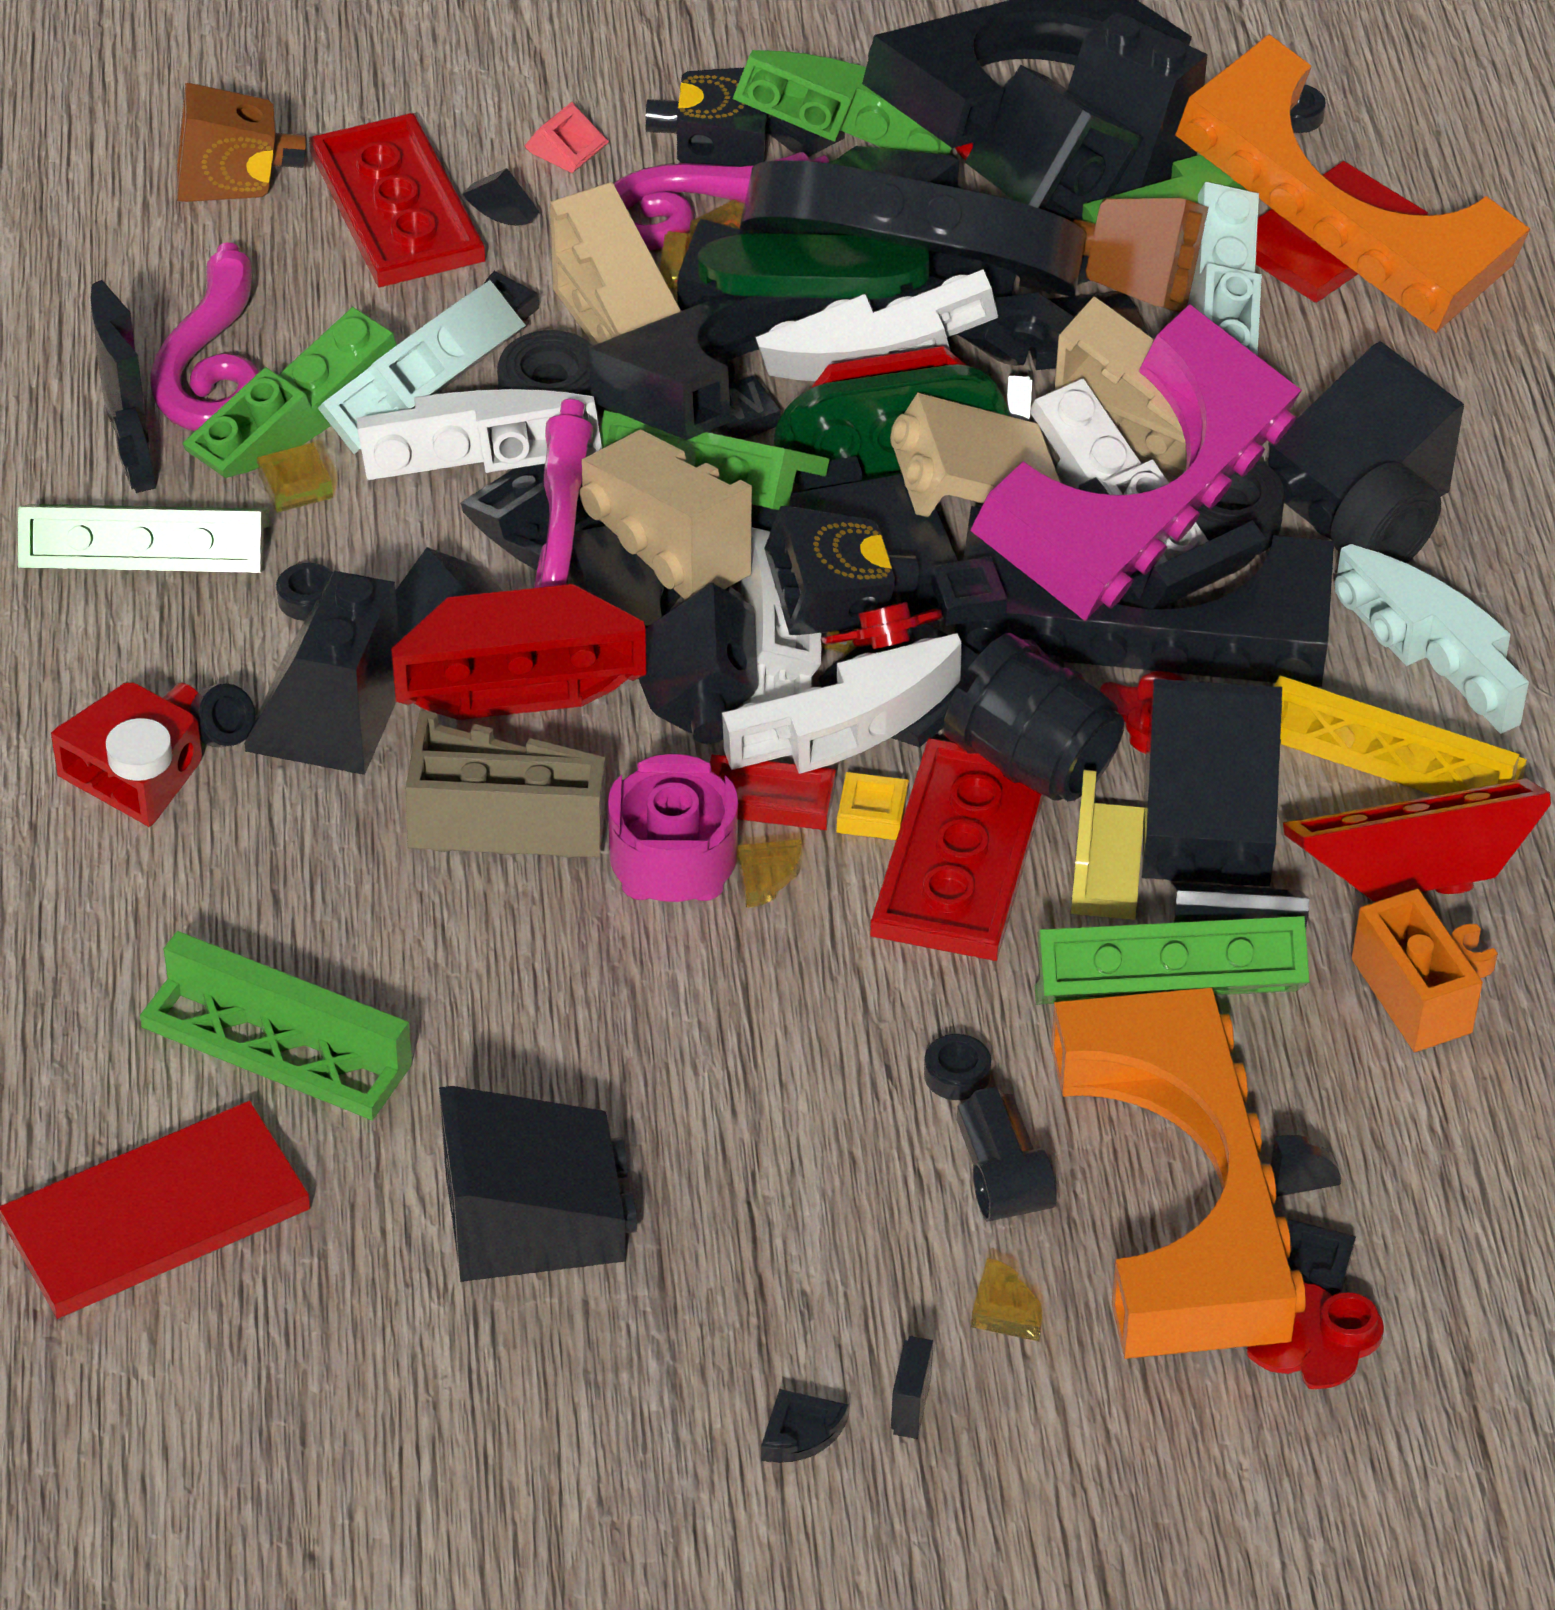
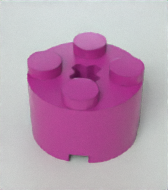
M681 754L649 757L637 763L638 771L623 781L621 774L613 783L609 792L608 823L610 863L615 875L621 881L623 892L636 900L650 898L667 902H681L692 899L708 901L718 897L723 892L725 881L730 877L735 868L738 855V797L733 783L726 775L724 782L720 777L712 773L710 763L697 757Z

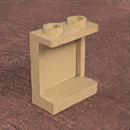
M917 393L905 413L900 415L893 424L890 436L891 445L894 448L905 486L917 515L929 517L945 495L984 503L988 494L1023 461L1045 476L1060 482L1041 429L1037 423Z

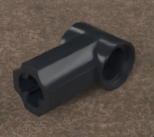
M997 1087L974 1091L967 1101L957 1105L956 1120L973 1163L974 1190L979 1209L986 1222L1054 1208L1056 1206V1185L1049 1158L1042 1148H1033L1013 1094H1005L999 1091Z

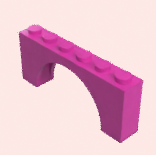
M1190 304L1157 334L1139 369V372L1164 396L1180 423L1187 451L1186 471L1174 481L1155 490L1130 495H1107L1083 491L1064 485L1038 472L1023 461L988 494L970 530L1084 621L1102 604H1105L1110 609L1113 608L1132 585L1133 579L1130 576L1136 570L1146 575L1164 554L1167 548L1164 542L1169 537L1179 542L1197 521L1200 515L1197 510L1203 504L1212 509L1230 488L1233 482L1230 477L1235 472L1244 477L1262 456L1265 450L1262 445L1267 440L1276 445L1296 420V416L1290 410L1302 390Z

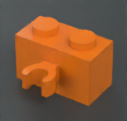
M1419 889L1360 907L1351 958L1414 1053L1473 1033L1483 983L1480 978L1490 975L1495 970L1498 955L1495 948L1486 949L1483 952L1469 951L1478 947L1481 932L1479 925H1462L1456 928L1450 935Z

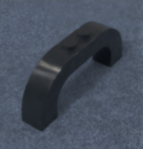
M794 160L768 161L752 167L740 222V230L751 233L798 234L800 231H828L973 259L1001 267L1016 274L1020 278V287L1075 297L1087 239L1085 231L1075 223L1046 210L1014 200L854 167Z

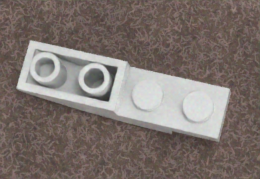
M980 270L970 275H957L949 278L940 287L917 296L898 298L888 304L886 308L874 313L865 294L851 300H838L828 305L823 311L801 320L782 322L774 326L768 333L757 336L756 340L769 376L816 381L829 364L941 346L950 351L948 337L996 319L998 314L990 283L984 270Z
M1084 378L1034 400L1029 412L1060 457L1055 470L1065 485L1078 489L1079 484L1096 477L1109 495H1130L1155 490L1169 484L1153 459L1141 464ZM1196 522L1179 542L1175 541L1172 537H1169L1164 542L1167 548L1154 567L1208 542Z
M520 389L452 392L414 397V409L356 418L357 431L367 481L484 462L486 473L545 464L547 452L545 438L546 421L560 414L561 402L565 399H575L583 402L585 405L583 419L593 425V438L587 447V457L602 449L594 397L568 392Z
M751 527V575L742 579L741 594L745 596V602L753 606L755 613L758 688L752 697L743 702V705L753 702L763 703L799 694L803 690L811 688L812 676L821 665V633L789 635L764 550L770 532Z
M958 633L939 638L921 639L911 645L879 653L858 655L851 660L837 663V684L823 688L812 687L803 690L799 694L763 703H748L738 709L723 712L724 752L731 770L792 755L798 773L802 774L862 753L898 734L940 703L960 682L961 641Z

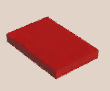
M1342 161L1322 175L1343 192L1371 206L1400 214L1428 216V212L1345 161ZM1273 209L1258 218L1255 265L1311 301L1319 302L1358 275V273L1329 251L1322 248L1317 242Z

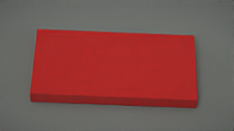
M414 113L309 137L310 153L378 288L485 262V246Z
M929 738L871 919L870 937L997 961L1044 796L1022 783L1012 782L1002 774L999 768L991 764L979 753L969 754L956 743Z
M249 1100L1 1205L0 1217L55 1317L59 1319L310 1209V1200L305 1187Z

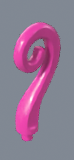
M803 152L774 160L830 162L825 155L809 160ZM695 163L663 164L632 172L613 184L627 210L641 201V210L646 217H667L665 221L652 225H642L634 222L650 251L671 246L681 241L690 232L693 222L691 206L685 198L672 192L705 194L745 203L753 166L737 167Z
M230 242L219 245L217 253L212 255L207 261L206 294L204 298L164 341L155 356L151 370V391L159 409L172 423L192 431H196L259 373V370L252 361L241 356L216 354L203 359L195 365L190 376V386L197 396L205 397L212 391L216 382L230 380L238 385L235 392L224 399L209 402L194 399L182 389V373L190 359L240 316L250 297L252 282L251 261L244 253L239 251V247L236 244Z
M575 399L563 400L561 402L560 414L546 421L545 438L547 452L544 488L549 502L550 515L547 543L541 549L534 588L566 585L574 538L577 499L582 484V459L586 457L587 447L592 441L594 431L593 425L583 419L584 403Z

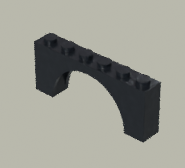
M1007 0L874 35L868 52V62L862 84L951 148H956L992 137L1004 88L984 71L982 67L985 65L1014 59L1048 60L1075 65L1084 37L1115 11L1132 17L1170 37L1179 39L1187 45H1190L1192 36L1138 0Z
M929 275L927 282L916 289H913L911 282L901 285L900 294L889 298L868 299V302L874 313L886 308L888 304L898 298L917 296L940 287L944 282L942 279ZM722 295L588 347L591 396L594 397L595 404L684 440L691 439L731 422L728 366L724 365V363L741 355L759 350L756 337L768 333L774 326L786 321L801 320L823 311L835 301L851 300L852 298Z
M902 474L791 493L789 502L791 507L866 518L877 523L887 555H913L916 557L919 565L917 588L914 592H893V605L907 602L911 617L932 609L940 610L931 586V566L958 561L936 508L929 517L917 515ZM752 504L751 527L771 532L779 510ZM607 526L574 531L570 559V573L574 585L644 621L645 628L669 613L681 597L673 588H666L659 581L654 570L637 554H631L626 551L618 536Z
M971 506L963 561L991 557L1007 597L1006 617L955 625V634L958 633L961 643L975 653L980 654L992 641L1005 633H1012L1023 640L1033 639L1043 652L1049 655H1057L1063 662L1276 683L1279 676H1283L1314 687H1322L1329 635L1334 541L1273 535L1268 557L1257 573L1244 585L1219 599L1178 609H1143L1116 604L1110 609L1105 604H1102L1084 621L970 531L982 508Z

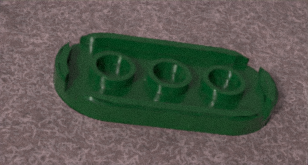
M740 234L712 241L702 247L698 253V272L700 280L706 285L715 280L716 289L732 295L854 299L865 294L867 299H880L900 294L901 285L912 282L913 289H916L925 284L929 279V253L923 249L853 235Z
M946 365L830 382L805 391L788 405L777 423L774 434V446L829 458V460L857 456L862 470V481L902 474L894 448L891 445L890 436L895 420L905 413L917 393L1009 416L1006 401L995 382L982 371L964 365ZM796 470L794 479L796 483H798V470Z

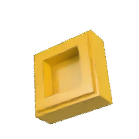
M846 772L837 814L836 833L896 840L905 813L909 780Z

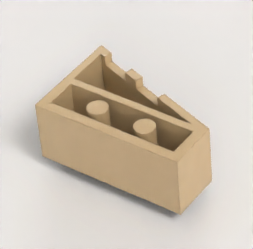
M613 182L550 201L553 290L593 345L681 312Z
M1094 296L1059 335L1055 390L1084 378L1139 461L1145 463L1153 459L1160 470L1179 477L1186 470L1187 451L1182 428L1164 396L1139 372L1154 339Z
M640 429L582 459L580 499L586 512L593 519H600L618 536L626 551L631 554H637L654 570L657 578L666 588H673L685 600L711 583L725 589L750 576L752 485L742 480L729 485L718 479V468L708 463L696 468L684 462L686 457L683 450Z

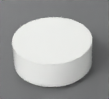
M144 718L127 720L114 727L107 736L106 750L109 766L115 774L122 778L135 781L154 778L163 773L172 761L170 734L162 724L154 720Z

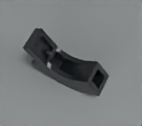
M943 253L939 254L935 277L942 279L943 282L957 275H970L984 270L992 288L998 318L960 332L957 335L1001 363L1014 366L1024 365L1030 347L1040 348L1045 343L1058 342L1061 332L1075 318L1038 292L1012 296L1016 274L1006 269L973 259Z

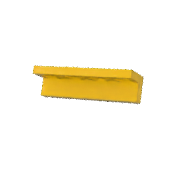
M1279 676L1274 685L1282 687L1281 745L1435 796L1523 779L1527 759L1519 757L1520 754L1283 676Z

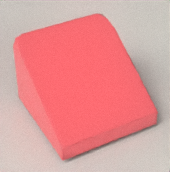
M570 102L537 129L524 147L530 153L570 173H574L603 149L609 141L575 104Z

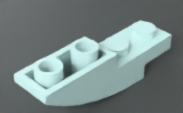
M1205 182L1198 193V204L1209 208L1188 305H1192L1258 356L1262 275L1255 273L1259 193Z
M489 280L372 363L366 371L324 401L318 409L355 455L361 450L356 418L414 409V397L434 395L440 392L526 325L491 280Z
M1353 544L1341 548L1337 578L1335 580V592L1341 603L1347 609L1353 610L1373 631L1381 645L1389 647L1406 666L1427 657L1433 669L1439 675L1445 676L1467 699L1473 711L1483 715L1500 734L1521 725L1529 681L1506 659L1511 634L1463 594L1407 563Z

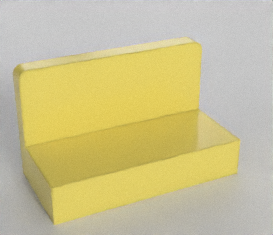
M1084 770L1071 914L1135 920L1144 807L1094 803L1097 771Z

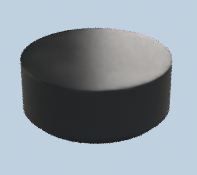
M1304 85L1297 104L1290 110L1293 133L1311 132L1323 123L1326 105L1325 98L1320 91L1309 85Z
M300 563L284 570L276 582L278 605L281 611L293 619L305 621L333 572L329 568L316 563Z
M227 683L208 686L199 691L194 697L189 711L198 721L200 741L208 746L217 748L234 746L246 740L256 719L255 707L250 696L242 688Z
M949 1034L936 1039L927 1048L924 1057V1080L930 1090L938 1096L949 1100H967L974 1091L986 1089L991 1073V1055L987 1047L978 1039L964 1034Z

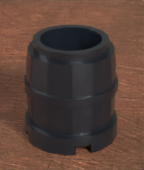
M1005 633L992 641L969 667V670L977 674L978 677L971 685L968 693L957 687L950 700L944 719L945 736L967 753H979L983 758L999 768L1002 774L1014 783H1022L1033 791L1054 801L1062 799L1067 802L1077 800L1082 795L1084 770L1097 771V782L1109 766L1119 747L1124 733L1125 720L1118 713L1117 705L1097 688L1086 682L1082 674L1072 668H1064L1042 656L1036 645L1028 640H1023L1012 633Z

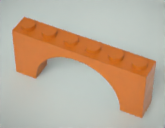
M1268 34L1189 97L1175 135L1250 192L1259 193V199L1280 216L1284 217L1322 248L1329 251L1367 282L1399 304L1409 314L1437 333L1514 265L1530 228L1488 196L1456 212L1430 216L1408 215L1371 206L1334 186L1306 158L1298 145L1291 125L1290 110L1299 100L1312 65Z
M1212 988L1054 1002L1051 1050L1062 1096H1092L1115 1099L1140 1106L1166 1118L1190 1135L1203 1149L1213 1164L1222 1187V1194L1212 1211L1196 1228L1167 1246L1148 1253L1115 1259L1112 1308L1124 1359L1291 1342L1295 1313L1304 1312L1305 1288L1300 1270L1290 1271L1287 1261L1291 1248L1288 1223L1284 1216L1275 1217L1272 1207L1276 1200L1273 1169L1270 1164L1261 1165L1258 1156L1262 1145L1259 1119L1256 1113H1247L1244 1105L1248 1094L1245 1068L1242 1062L1233 1063L1230 1053L1233 1052L1234 1048L1231 1018L1228 1013L1219 1014Z

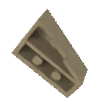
M420 710L405 787L408 848L431 849L438 852L452 850L495 852L502 855H558L565 858L600 857L605 822V757L532 738L526 743V747L494 739L493 728L474 724L470 733L438 725V714Z

